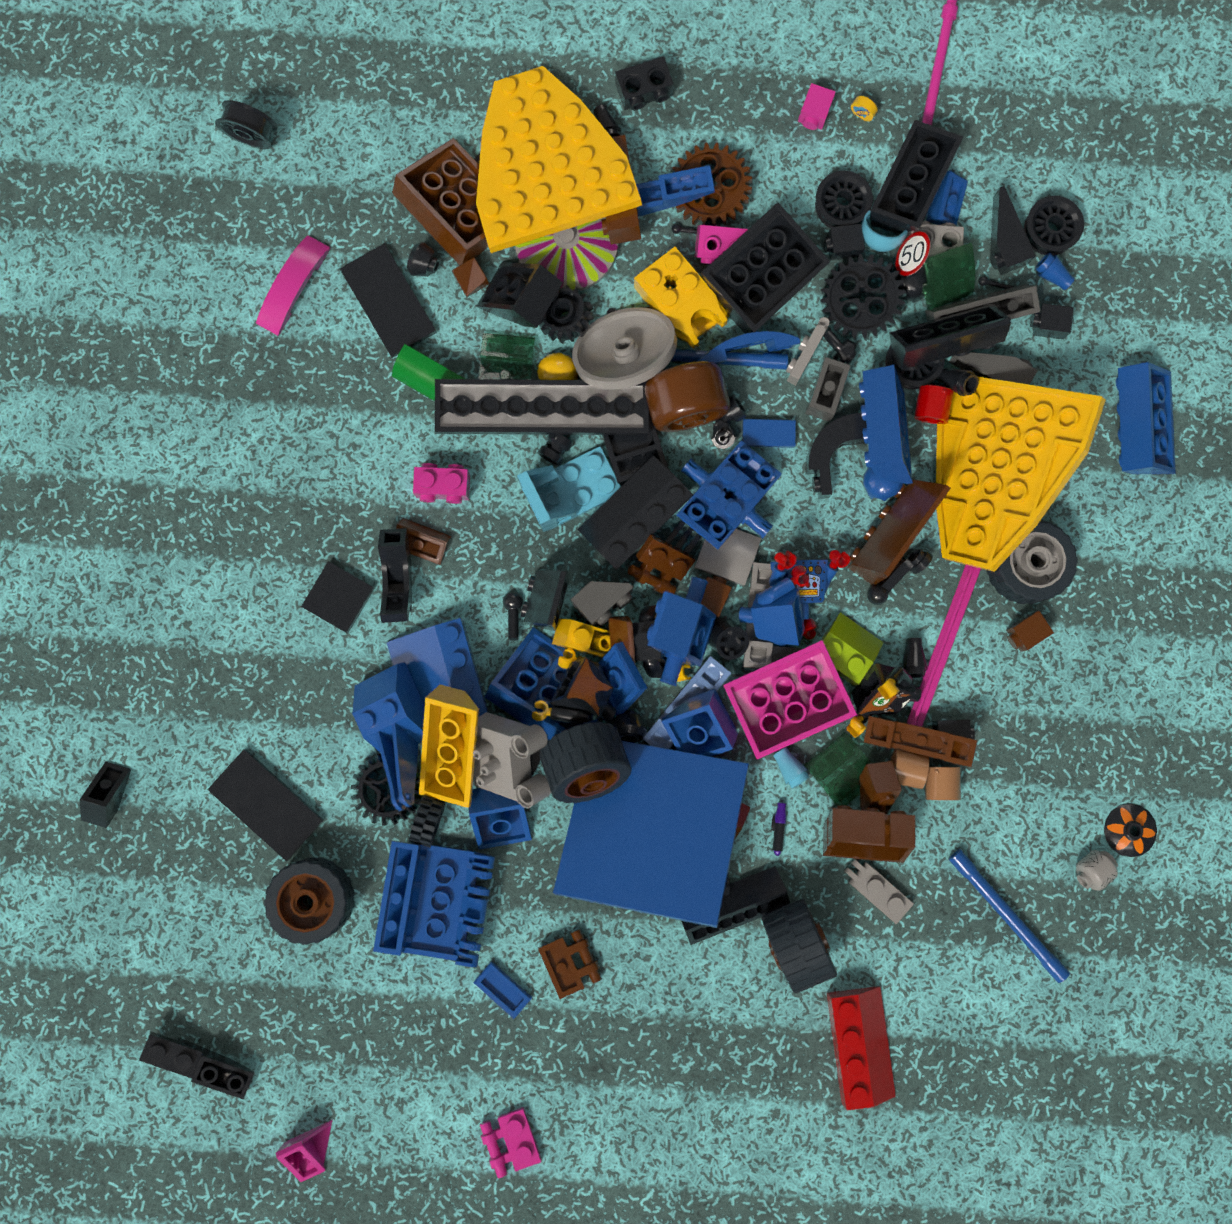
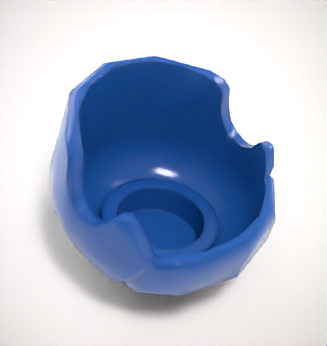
M871 467L867 468L863 478L864 489L872 500L877 498L886 501L888 498L897 495L903 487V483L875 477Z

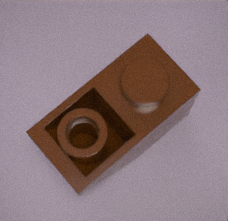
M892 761L866 764L859 777L860 810L875 808L887 815L902 791Z

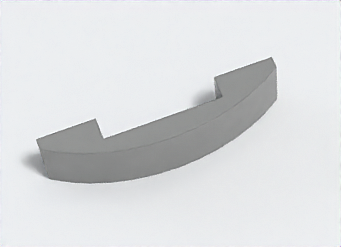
M753 562L748 607H752L756 594L770 587L771 564ZM746 623L745 631L749 637V645L744 653L743 667L760 669L771 664L773 643L758 639L755 635L754 624Z

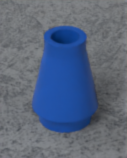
M1051 253L1046 254L1035 267V270L1039 272L1038 276L1059 286L1063 290H1066L1075 280L1058 256H1053Z

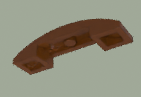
M873 716L868 718L864 743L899 749L968 767L973 765L978 741L944 731Z

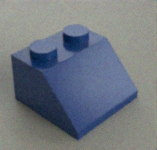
M715 689L690 697L661 720L677 751L711 757L732 750L738 735V731Z
M482 788L472 789L471 806L468 809L479 850L532 840L526 808L515 800Z

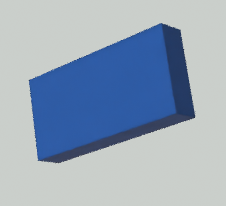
M743 419L742 441L749 447L794 448L796 420Z
M493 961L473 982L513 1019L532 999L529 993Z

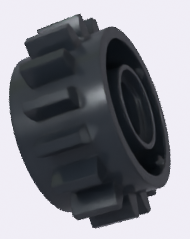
M566 285L565 288H560L557 299L551 303L546 312L545 320L539 325L543 334H548L552 341L556 338L559 339L560 343H564L565 340L574 342L575 338L583 337V331L590 329L589 320L594 319L593 314L590 312L593 310L591 302H588L589 298L585 293L582 294L578 287L574 290L569 285ZM570 311L567 316L560 317L563 312Z

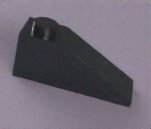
M1005 186L1000 187L993 196L990 262L995 270L998 269L1000 275L1028 265L1036 257Z

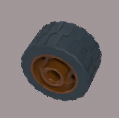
M590 722L563 730L548 740L546 746L540 750V760L552 796L557 801L564 803L586 802L609 794L626 782L632 772L618 730L615 726L608 723Z
M319 857L306 858L282 868L272 878L265 892V915L271 924V928L281 938H285L294 944H316L330 937L345 925L344 923L352 914L351 910L355 902L352 881L342 867L337 866L331 860L328 861ZM307 895L312 898L313 906L308 904Z
M799 899L762 915L761 918L768 936L770 951L778 968L785 975L790 988L795 994L837 976L836 969L827 950L830 948L820 923H815L804 899Z

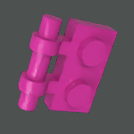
M524 1107L498 1116L500 1128L493 1130L490 1120L479 1124L482 1131L481 1139L483 1145H487L491 1157L489 1163L491 1169H495L497 1178H502L508 1174L505 1164L512 1161L515 1172L541 1163L542 1159ZM504 1137L508 1151L501 1154L496 1140Z

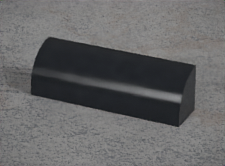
M776 866L730 883V895L723 896L717 928L686 921L681 922L690 945H693L761 918L764 914L790 904V900Z

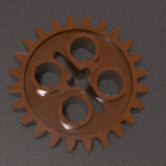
M707 142L704 145V150H700L695 145L694 154L686 150V160L678 157L677 161L680 167H672V173L712 164L715 166L711 171L713 183L715 181V192L702 197L699 203L693 200L676 206V212L684 211V220L692 216V224L694 226L699 220L702 221V225L712 222V226H717V221L719 220L725 226L726 217L728 216L732 220H736L735 211L743 213L744 207L741 203L749 204V197L747 195L752 194V187L748 186L752 184V177L747 176L750 173V167H743L745 165V158L737 160V150L729 154L728 145L723 150H719L718 142L715 143L713 149L709 148ZM722 168H726V170L722 171V172L719 174V171H720ZM727 179L735 181V184L730 187H726L722 183ZM715 199L719 203L714 207H709L706 205V202Z

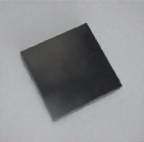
M328 561L301 607L345 633H349L375 588Z

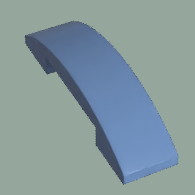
M710 656L647 732L643 740L653 747L669 749L673 742L661 722L662 718L692 696L713 689L717 691L731 672Z

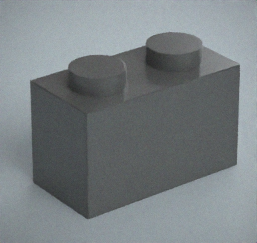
M825 357L820 366L805 414L828 422L831 421L835 415L851 365Z

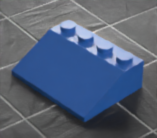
M461 618L437 624L387 642L393 666L402 662L406 663L424 705L425 697L437 686L444 685L465 691L479 708L478 717L486 712L489 713L464 621Z
M533 627L491 682L485 698L521 723L528 726H540L545 731L547 740H550L563 730L582 724L551 720L550 716H547L543 721H536L532 718V712H544L542 709L535 708L537 701L543 700L548 704L549 708L553 707L550 702L567 670L558 665L559 656H563L565 648L552 644V639ZM599 718L596 719V720H593V721L586 722V723H590V722L596 723V722L599 720Z

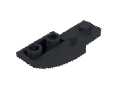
M150 1032L139 1058L141 1062L192 1078V1083L243 1100L255 1073L228 1057L178 1037L175 1040L154 1032Z

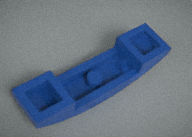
M773 331L747 333L719 344L703 355L697 362L710 361L718 365L727 360L726 352L764 343H766L768 353L776 352L800 344V338Z

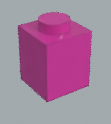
M811 83L798 122L802 123L807 129L822 130L835 91Z

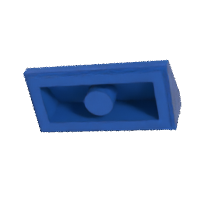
M949 170L928 211L926 221L936 225L953 223L957 226L968 181Z

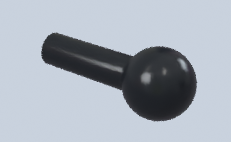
M516 591L506 593L503 598V606L508 610V640L510 641L519 639V610L524 603L522 595Z

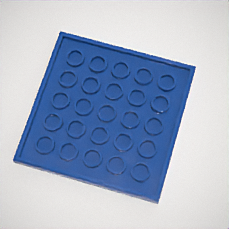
M622 741L632 768L631 775L626 782L609 794L590 801L574 803L553 893L559 896L717 928L749 764Z

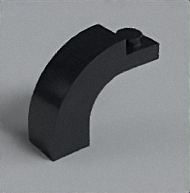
M862 413L849 414L832 421L818 434L812 443L806 458L805 475L816 474V477H812V488L814 493H818V499H828L832 495L830 459L833 452L846 445L865 444L863 428H867V424L862 418Z
M407 528L380 530L378 550L382 568L381 623L409 621V611H412V573Z

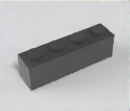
M1024 284L925 310L928 322L993 304L1011 319L1040 312L1037 287Z

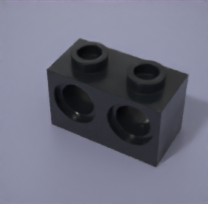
M664 56L615 71V84L624 111L628 109L633 111L640 110L647 103L653 101L662 103L673 95L674 83ZM660 80L663 83L660 85H655L652 83V81ZM634 87L639 91L631 93L627 89Z

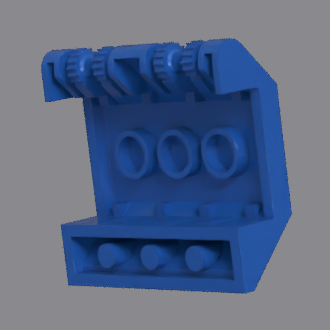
M392 841L373 952L401 956L403 953L453 960L455 965L477 967L479 954L471 951H480L481 944L467 940L468 932L471 934H483L484 927L473 923H485L488 899L478 897V895L489 896L490 889L477 886L476 880L477 877L486 880L492 879L493 872L483 870L482 868L493 869L495 856L438 845H431L429 848L414 842Z

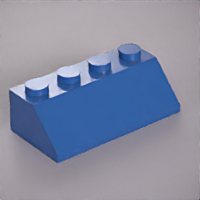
M1150 362L1118 368V377L1116 378V387L1119 391L1117 413L1120 416L1118 438L1121 442L1119 464L1122 471L1129 474H1176L1171 371Z
M894 365L862 371L863 382H859L861 397L865 398V405H861L863 420L867 424V428H863L864 442L868 444L869 449L864 454L867 468H872L875 477L911 484L913 483L905 391Z

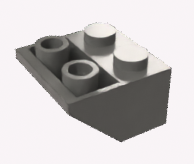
M591 581L571 599V603L591 626L595 627L598 624L601 628L612 617L611 612L616 607L621 610L632 600L633 587L630 583Z

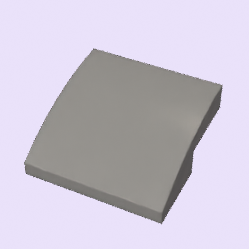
M736 529L719 549H716L707 540H704L694 568L745 586L761 538Z

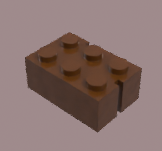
M837 806L832 808L824 823L823 856L904 863L916 847L915 815H907L905 811H891L889 815H886L875 808H866L861 811L852 810L850 806Z

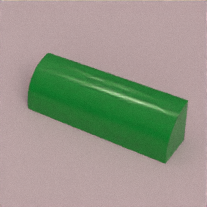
M404 344L392 369L393 378L435 401V379H465Z

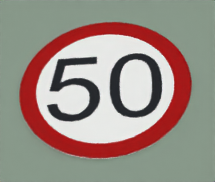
M915 232L908 236L901 244L896 256V269L901 275H912L925 263L930 251V239L925 232Z

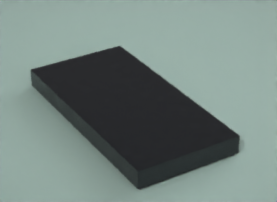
M385 243L339 268L391 358L399 354L404 344L413 347L437 333Z
M243 749L207 789L285 861H289L324 821L323 818L246 749Z

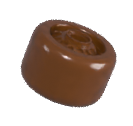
M699 361L675 366L656 374L645 384V396L652 422L655 428L661 432H678L697 428L718 420L726 415L730 409V399L721 368L714 362Z

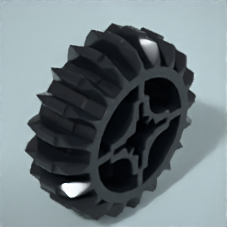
M381 753L376 755L377 763L371 757L366 759L369 768L363 764L359 765V770L364 774L353 775V778L360 782L359 784H352L351 789L358 790L359 794L352 795L351 798L352 800H361V803L355 806L356 810L366 808L362 815L363 818H367L372 813V823H377L379 818L382 817L381 823L383 826H386L390 817L393 825L399 823L398 815L405 821L409 818L406 810L413 814L417 810L412 805L401 811H383L385 805L391 799V794L388 793L387 797H385V790L378 785H386L388 781L387 776L382 781L370 778L373 772L384 767ZM417 778L415 781V804H420L421 802L420 798L415 797L416 793L419 794V788H416V784L420 783V778ZM367 785L377 793L376 807L368 798Z

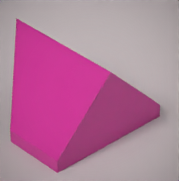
M333 1119L284 1142L276 1152V1158L300 1182L326 1171L324 1161Z

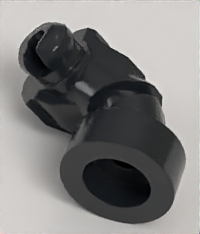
M733 394L729 397L730 409L728 413L713 424L711 440L720 449L731 447L735 441L736 435L730 422L732 420L740 422L747 417V412L743 405Z

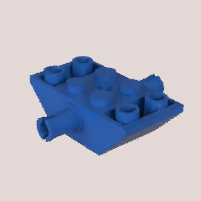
M742 440L714 472L708 473L692 458L682 468L681 472L697 483L699 487L697 492L676 516L716 549H719L729 539L740 524L743 525L745 523L762 539L774 526L755 511V507L782 473Z
M691 577L686 598L664 591L663 597L659 598L656 604L655 611L657 616L654 624L648 630L647 640L650 647L665 654L667 658L659 680L660 682L677 686L682 664L701 667L716 618V614L701 604L706 586L708 585V581Z

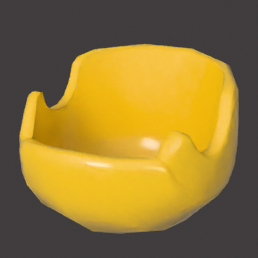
M561 352L548 354L538 365L537 373L539 380H578V373L572 358Z

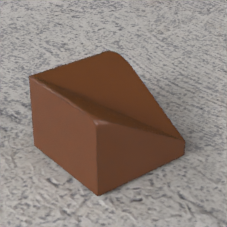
M474 257L452 270L454 278L466 297L489 285L487 277Z

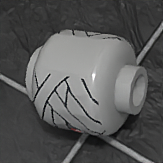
M1092 850L1076 864L1078 882L1086 889L1091 888L1097 891L1104 889L1117 878V861L1106 851Z

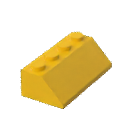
M439 685L425 697L419 794L469 808L472 798L475 763L473 751L476 749L479 708L463 690Z

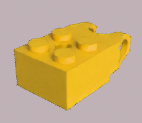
M673 247L634 277V289L647 305L666 315L673 324L676 336L687 342L693 349L699 346V340L691 326L694 320L705 317L721 327L727 324V318L720 309L717 296L676 247ZM673 285L675 286V288L672 289L671 286L669 288H666V286Z

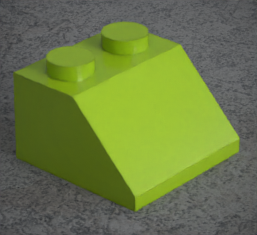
M841 612L821 639L839 676L853 686L859 685L873 665L884 643Z

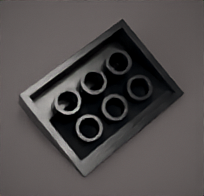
M777 202L712 262L701 275L715 293L730 318L744 334L756 332L826 267L830 260Z

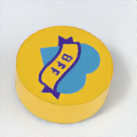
M857 96L851 104L852 112L864 121H871L878 111L876 104L866 96Z

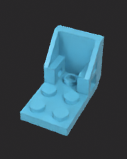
M600 446L557 468H553L550 465L528 470L517 475L519 484L543 532L562 525L602 505L621 487L620 484H617L615 475Z

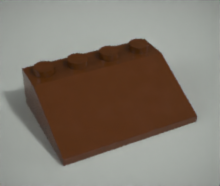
M452 138L397 173L392 194L448 254L461 265L471 258H476L488 247L476 205L479 164Z
M913 479L911 484L905 485L903 483V487L894 496L896 497L894 503L891 506L886 504L878 515L881 521L877 527L871 525L863 536L867 541L862 548L856 546L850 554L851 563L847 568L871 585H875L887 578L951 488L944 484Z

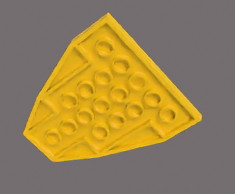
M544 66L494 81L482 130L476 198L477 209L491 253L642 206L626 154L582 100Z
M978 377V387L973 394L960 396L954 392L948 424H937L936 483L944 484L951 488L936 509L942 558L995 572L1038 525L1088 454L1106 401L1104 397Z

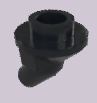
M832 330L826 331L823 337L835 350L832 354L833 359L842 363L851 362L857 353L855 350L856 344L849 339L842 343Z

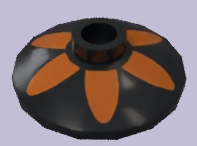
M1135 804L1119 805L1110 812L1105 820L1104 834L1112 850L1122 856L1136 857L1143 855L1151 849L1156 841L1157 827L1154 818L1145 808ZM1133 826L1137 828L1135 836H1132L1130 833V829Z

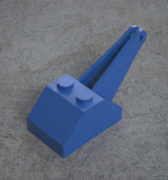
M405 662L398 663L355 685L352 711L363 738L381 753L390 788L391 801L393 806L399 811L414 804L418 747L423 740L425 705Z

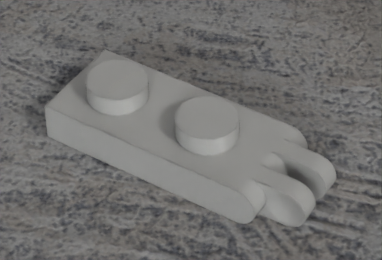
M821 318L811 337L805 335L798 348L802 351L799 359L793 358L786 370L790 374L787 381L796 386L829 326L828 318Z
M854 859L851 864L858 869V872L855 874L848 867L844 870L852 878L848 883L897 925L913 906V903L867 862L862 866Z

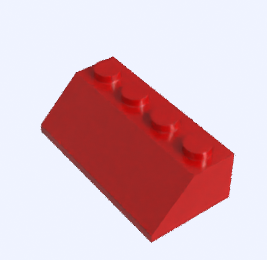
M875 986L826 993L841 1103L846 1111L875 1107L896 1097L881 987Z

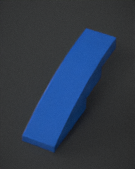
M710 165L659 175V180L636 184L642 206L637 207L638 217L675 207L714 193Z

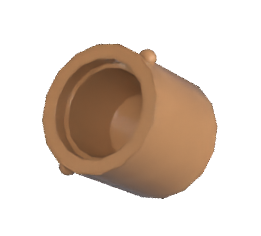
M895 749L891 756V761L900 785L923 789L929 771V757Z
M929 767L925 783V800H961V767Z

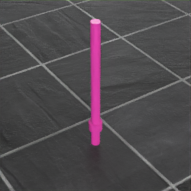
M947 0L946 4L943 5L941 13L943 21L922 119L923 123L932 125L952 24L957 17V0Z

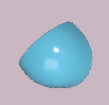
M870 210L864 216L862 222L864 242L875 251L888 252L897 248L908 234V231L904 230L902 234L896 237L880 235L870 227Z

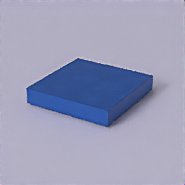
M623 642L614 644L599 662L607 680L613 686V692L608 702L616 709V716L624 714L647 689Z

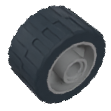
M1040 521L995 572L986 571L991 585L1007 600L1017 602V604H1035L1060 595L1065 591L1066 587L1070 586L1077 572L1078 557L1076 556L1075 545L1071 542L1069 535L1063 532V529L1052 525L1050 522Z

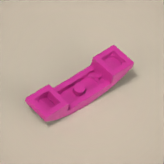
M309 235L302 240L274 280L257 317V325L277 336L280 335L292 315L290 313L308 280L314 270L319 269L331 248Z

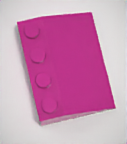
M823 640L723 685L756 759H760L857 715Z

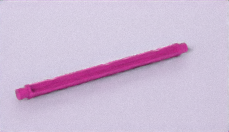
M965 565L929 661L928 670L925 672V677H923L920 685L921 698L918 702H914L907 720L908 724L923 726L981 571L980 568Z

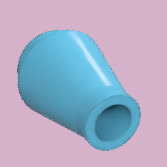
M787 747L773 756L777 761L785 784H789L792 789L810 778L807 774L808 769L789 752Z

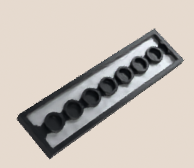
M435 379V434L648 435L649 407L645 396V384L647 381L628 388L610 390L593 387L583 380Z

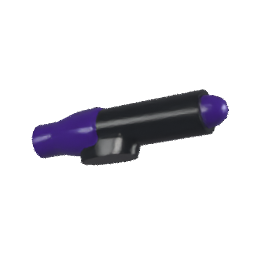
M779 802L777 803L776 813L772 816L771 830L774 831L772 850H774L776 856H779L783 851L787 820L786 803Z

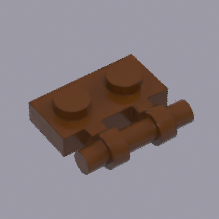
M650 534L636 555L638 560L643 563L639 568L631 565L628 569V575L635 577V581L641 584L647 583L653 586L654 590L661 594L664 591L674 594L676 586L671 584L670 580L674 577L682 581L696 560L693 555ZM653 568L661 571L658 577L651 574Z
M581 929L571 932L575 943L567 946L562 936L538 947L559 999L584 989L585 986L581 977L589 975L592 984L602 980L598 971L600 969L598 961L593 959L589 950L590 943L587 937L584 938ZM579 952L584 966L578 969L572 958V954Z

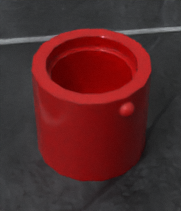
M935 385L920 386L914 419L931 424H948L954 391Z

